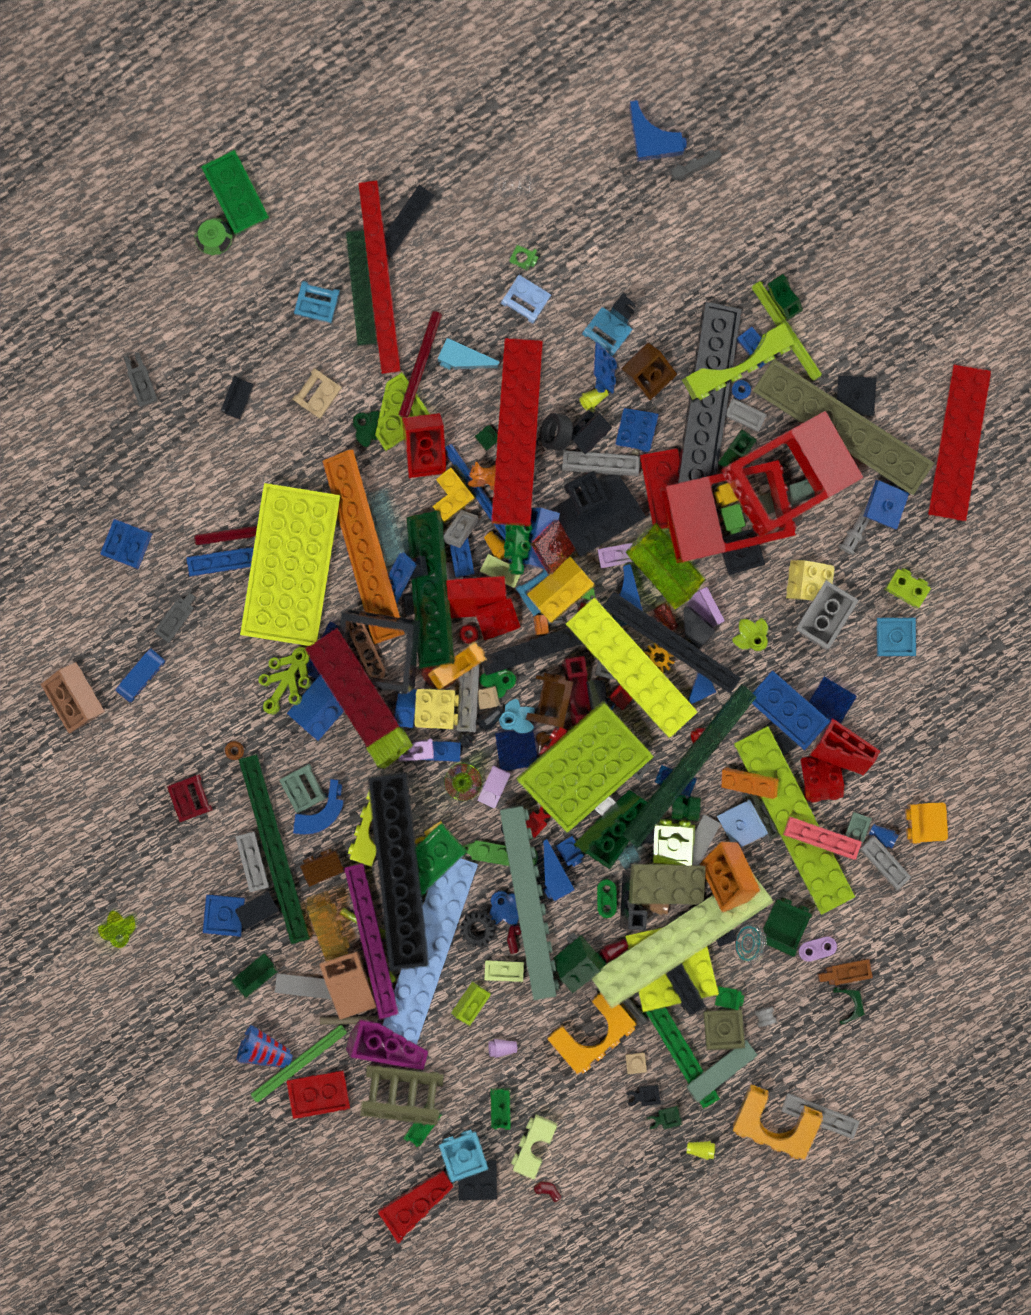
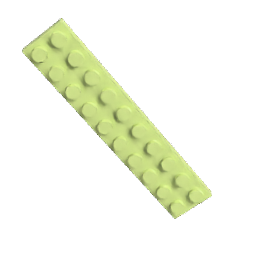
M755 877L760 891L749 902L726 912H721L714 895H712L604 966L592 978V981L610 1007H615L773 903L772 898Z

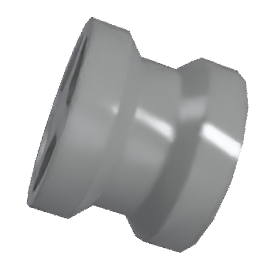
M773 1007L754 1011L755 1016L759 1020L757 1022L758 1027L777 1022L776 1018L773 1017Z

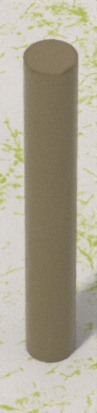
M349 1016L343 1019H339V1017H320V1025L357 1024L359 1020L378 1023V1016Z

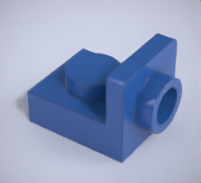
M571 836L556 845L566 864L568 866L572 864L574 867L583 861L582 857H584V854L573 845L576 841Z

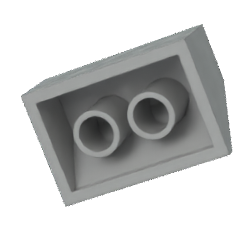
M826 580L795 630L824 650H829L859 600Z

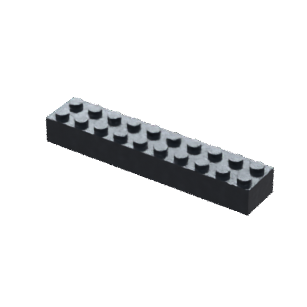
M407 772L368 776L390 971L428 967L429 954Z

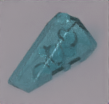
M386 488L368 493V505L387 568L394 565L400 553L405 552Z

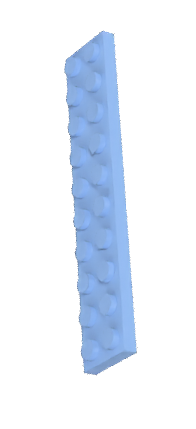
M462 858L428 890L423 905L429 966L401 970L394 990L399 1015L386 1017L383 1022V1026L416 1045L478 865Z

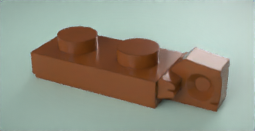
M869 959L832 965L826 968L827 972L817 974L818 982L829 981V985H840L873 978Z

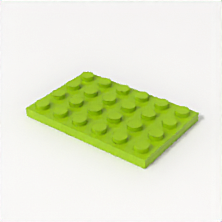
M603 701L516 779L568 833L654 756Z

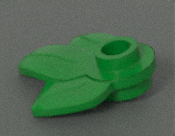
M506 669L488 676L483 673L479 678V682L486 688L495 686L498 699L504 697L507 690L515 686L516 676L513 672ZM508 677L509 682L505 684L504 678Z

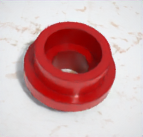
M465 625L460 629L459 637L464 643H474L478 638V630L473 625ZM466 631L473 633L471 638L465 636Z

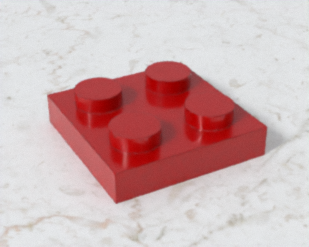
M511 598L474 610L484 640L521 628Z

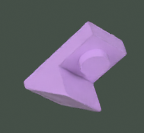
M493 765L477 801L495 808L511 773Z

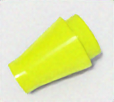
M597 389L583 393L579 401L583 408L588 411L591 407L595 408L609 394L607 390L599 393Z
M711 1141L688 1142L687 1154H692L706 1160L714 1159L715 1143H711Z

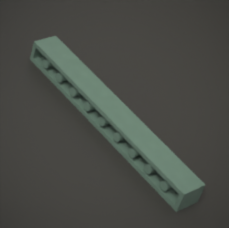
M523 805L501 808L500 814L533 1000L556 997V991H559L558 980L553 979L552 972H556L554 960L550 961L549 953L553 952L551 941L547 942L546 934H549L547 922L543 923L542 915H546L544 903L540 904L539 896L543 895L541 884H536V877H539L538 867L533 866L532 861L536 856L534 847H530L529 839H532L531 828H527L525 822L529 820L528 811L523 809Z

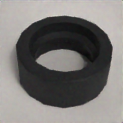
M550 413L546 416L540 429V441L543 447L562 451L568 446L573 431L572 422L569 417L557 413ZM558 426L557 435L555 437V430Z

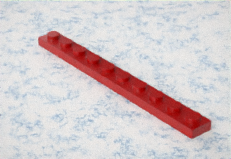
M377 180L358 183L381 374L401 372L379 185Z

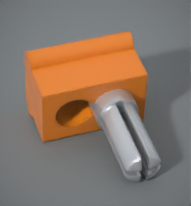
M544 615L533 616L535 635L549 634L548 625L562 623L563 620L550 623Z

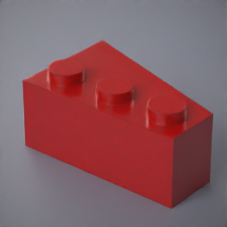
M832 719L821 732L810 756L864 775L875 763L880 750Z

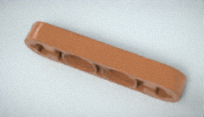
M362 624L363 628L357 629L353 633L350 630V636L369 677L377 678L376 675H372L374 671L372 665L368 668L367 664L373 663L378 659L379 663L375 665L378 669H382L378 678L383 679L386 671L365 624ZM358 632L366 634V640L363 643L356 641L355 637ZM365 650H373L374 658L372 660L364 658Z

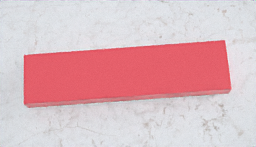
M788 817L783 835L853 860H856L862 843L861 841L792 817Z

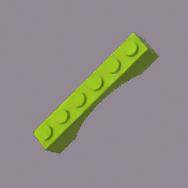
M783 323L764 333L755 351L740 365L724 370L702 368L682 379V382L692 400L696 398L702 400L710 395L708 391L712 389L718 391L725 387L726 384L724 382L730 379L734 382L742 377V372L747 370L750 373L759 368L758 363L763 361L766 364L775 359L773 355L780 352L782 355L790 351L791 348L789 346L795 342Z

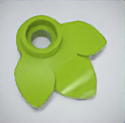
M762 618L756 621V623L749 619H741L739 621V631L741 634L732 638L733 643L743 650L751 648L754 651H763L768 645L766 637L769 630L768 624ZM756 639L762 640L760 644H755Z

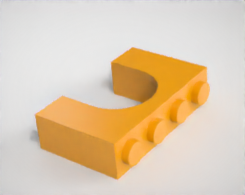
M601 992L591 999L608 1022L607 1034L600 1043L593 1046L581 1045L574 1040L563 1025L559 1026L547 1037L549 1042L576 1074L580 1072L584 1074L591 1068L590 1063L595 1059L596 1061L602 1059L609 1047L613 1049L621 1042L619 1039L623 1035L628 1036L635 1030L636 1022L620 1003L611 1008Z
M750 1084L733 1123L735 1134L743 1138L749 1137L757 1144L771 1146L777 1152H786L794 1159L801 1158L805 1160L823 1120L822 1112L804 1105L796 1125L791 1130L785 1133L771 1132L763 1126L760 1120L762 1111L769 1098L768 1090Z

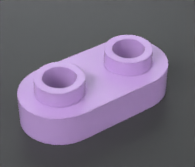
M828 936L807 941L800 945L798 950L799 956L805 961H814L831 956L835 953L837 944L833 938ZM826 943L831 945L829 950L824 949ZM806 949H812V954L806 955Z

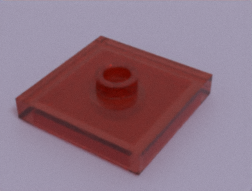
M553 520L531 543L547 574H553L575 551L559 520Z

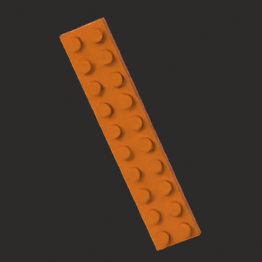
M353 449L347 450L323 460V465L331 494L340 495L337 515L365 612L400 617ZM368 625L373 644L405 635L402 630Z

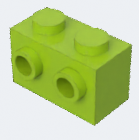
M904 568L901 570L896 569L884 590L914 608H920L931 590L927 586L928 582L921 578H913L911 576L912 573Z

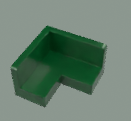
M264 953L233 978L231 982L246 999L279 970Z

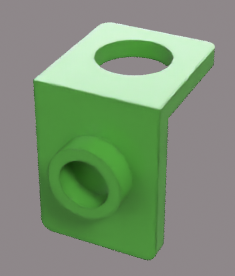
M517 245L510 258V263L529 271L531 266L535 267L539 258L536 256L537 250L534 249L532 252ZM519 252H524L527 255V260L523 263L516 260V255Z

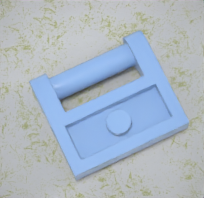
M518 275L501 304L517 311L534 324L551 294ZM515 295L536 309L534 312L529 311L511 299L512 296Z

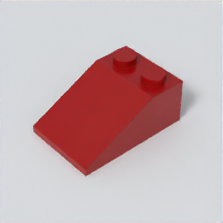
M440 413L402 418L408 478L445 473L444 424Z

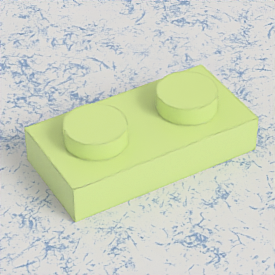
M489 554L480 572L491 577L505 576L506 584L515 588L521 576L510 574L508 563Z
M485 960V980L523 982L524 962Z

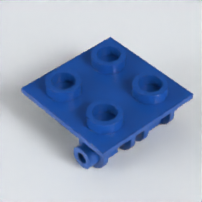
M596 342L594 359L595 388L599 393H603L608 389L613 394L614 385L616 384L615 369L617 368V363L606 349Z
M624 408L615 445L639 449L643 452L650 451L659 414Z

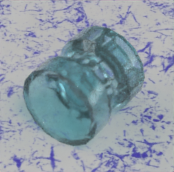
M632 844L627 846L626 850H624L625 852H622L618 858L625 870L630 867V863L641 861Z

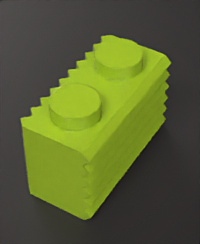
M398 727L367 747V751L377 767L386 769L408 751L413 744L404 729Z

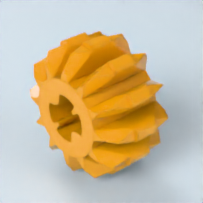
M655 643V649L648 645L647 648L651 653L644 651V653L659 667L662 673H664L663 666L669 671L671 668L667 663L674 664L675 661L669 659V657L674 656L668 654L663 648H659ZM655 653L658 655L663 654L664 657L662 659L664 661L662 663L660 661L655 662Z

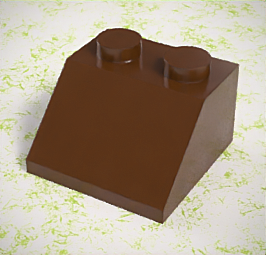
M649 342L621 368L627 378L649 401L677 376V373L661 351Z

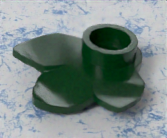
M372 411L368 414L360 412L353 417L352 423L356 429V439L366 448L369 447L371 439L378 440L375 435L379 421V411ZM364 419L366 423L365 425H359L358 421Z

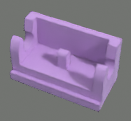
M432 739L413 741V746L408 750V754L400 756L399 761L433 758Z

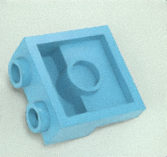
M465 1131L460 1133L461 1137L454 1139L452 1136L443 1139V1144L439 1145L451 1182L488 1170L477 1132Z

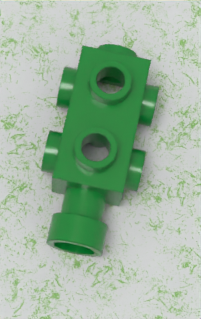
M531 524L530 526H525L526 530L524 526L506 525L504 558L511 559L509 564L510 574H524L523 559L528 557V551L531 548L529 543V533L532 531Z

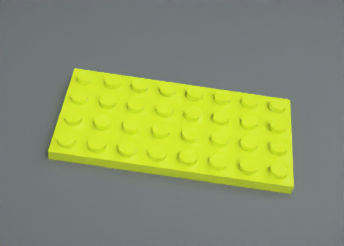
M264 483L240 635L310 646L318 640L340 495Z

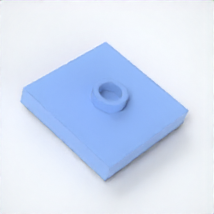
M750 800L717 816L731 842H738L740 847L768 834Z

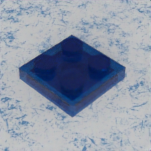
M823 676L808 702L830 721L834 719L841 724L857 696Z
M515 730L495 733L500 769L507 771L527 768L538 759L533 730L528 733H518Z

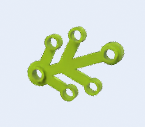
M299 647L295 649L291 656L281 659L271 658L269 660V667L274 670H278L284 665L291 664V666L283 672L272 675H260L258 681L263 686H269L271 683L281 681L271 699H267L263 704V709L266 713L275 715L279 712L280 704L278 701L288 685L290 689L289 702L293 705L300 704L302 699L298 693L295 677L298 668L301 676L298 681L299 686L304 689L311 686L312 682L308 676L306 666L310 661V657L305 648ZM302 654V658L298 660V655ZM277 661V665L273 667V662ZM264 677H267L266 683L262 681ZM307 679V684L303 686V681ZM297 696V700L293 702V697ZM272 703V707L268 709V704Z

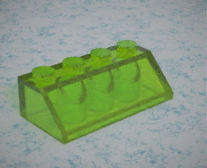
M657 523L635 540L625 552L674 609L688 602L705 581L690 561L676 562L672 541Z

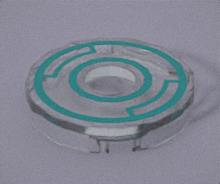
M752 924L743 926L736 936V954L743 962L755 963L764 955L765 951L763 949L764 945L766 946V936L759 926Z

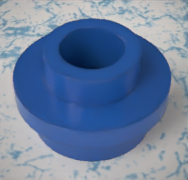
M739 380L732 386V394L737 399H746L751 393L749 383L744 380ZM738 387H744L745 392L740 393L738 391Z

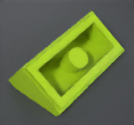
M472 981L451 1014L470 1026L491 996V993Z

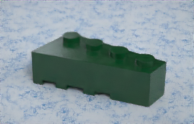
M628 790L573 845L610 870L653 808V805L631 790Z

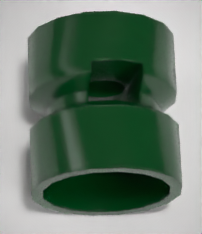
M674 794L671 819L682 820L686 817L688 821L698 822L701 797L690 796L686 798L685 795Z

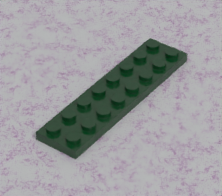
M441 511L406 517L409 557L412 559L418 556H425L428 575L412 580L415 620L420 621L418 642L419 669L455 664Z

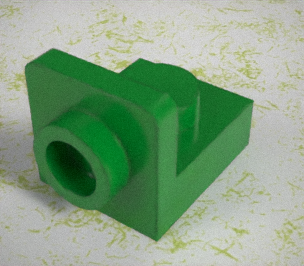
M722 986L717 987L719 995H716L715 1006L732 1008L734 1010H739V1006H743L744 995H741V990Z

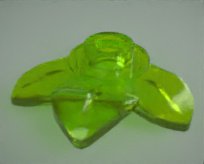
M112 910L107 917V925L104 924L97 927L98 933L102 939L110 941L114 947L123 948L129 942V935L135 931L136 922L133 915L124 919L118 912ZM117 935H122V942L116 940Z

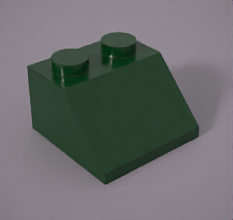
M582 935L553 958L560 980L573 994L596 976L606 965L604 960Z

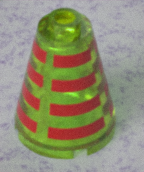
M458 763L447 771L444 778V786L446 792L453 799L468 801L479 794L482 788V777L479 770L473 765ZM460 779H464L466 781L465 786L462 787L459 785L458 782Z

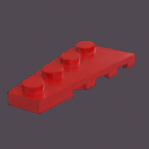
M442 1169L380 1208L378 1214L399 1244L403 1237L454 1186Z

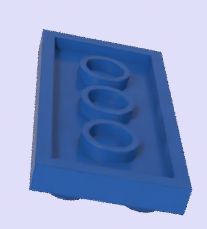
M771 671L747 699L803 750H806L831 722L774 671Z

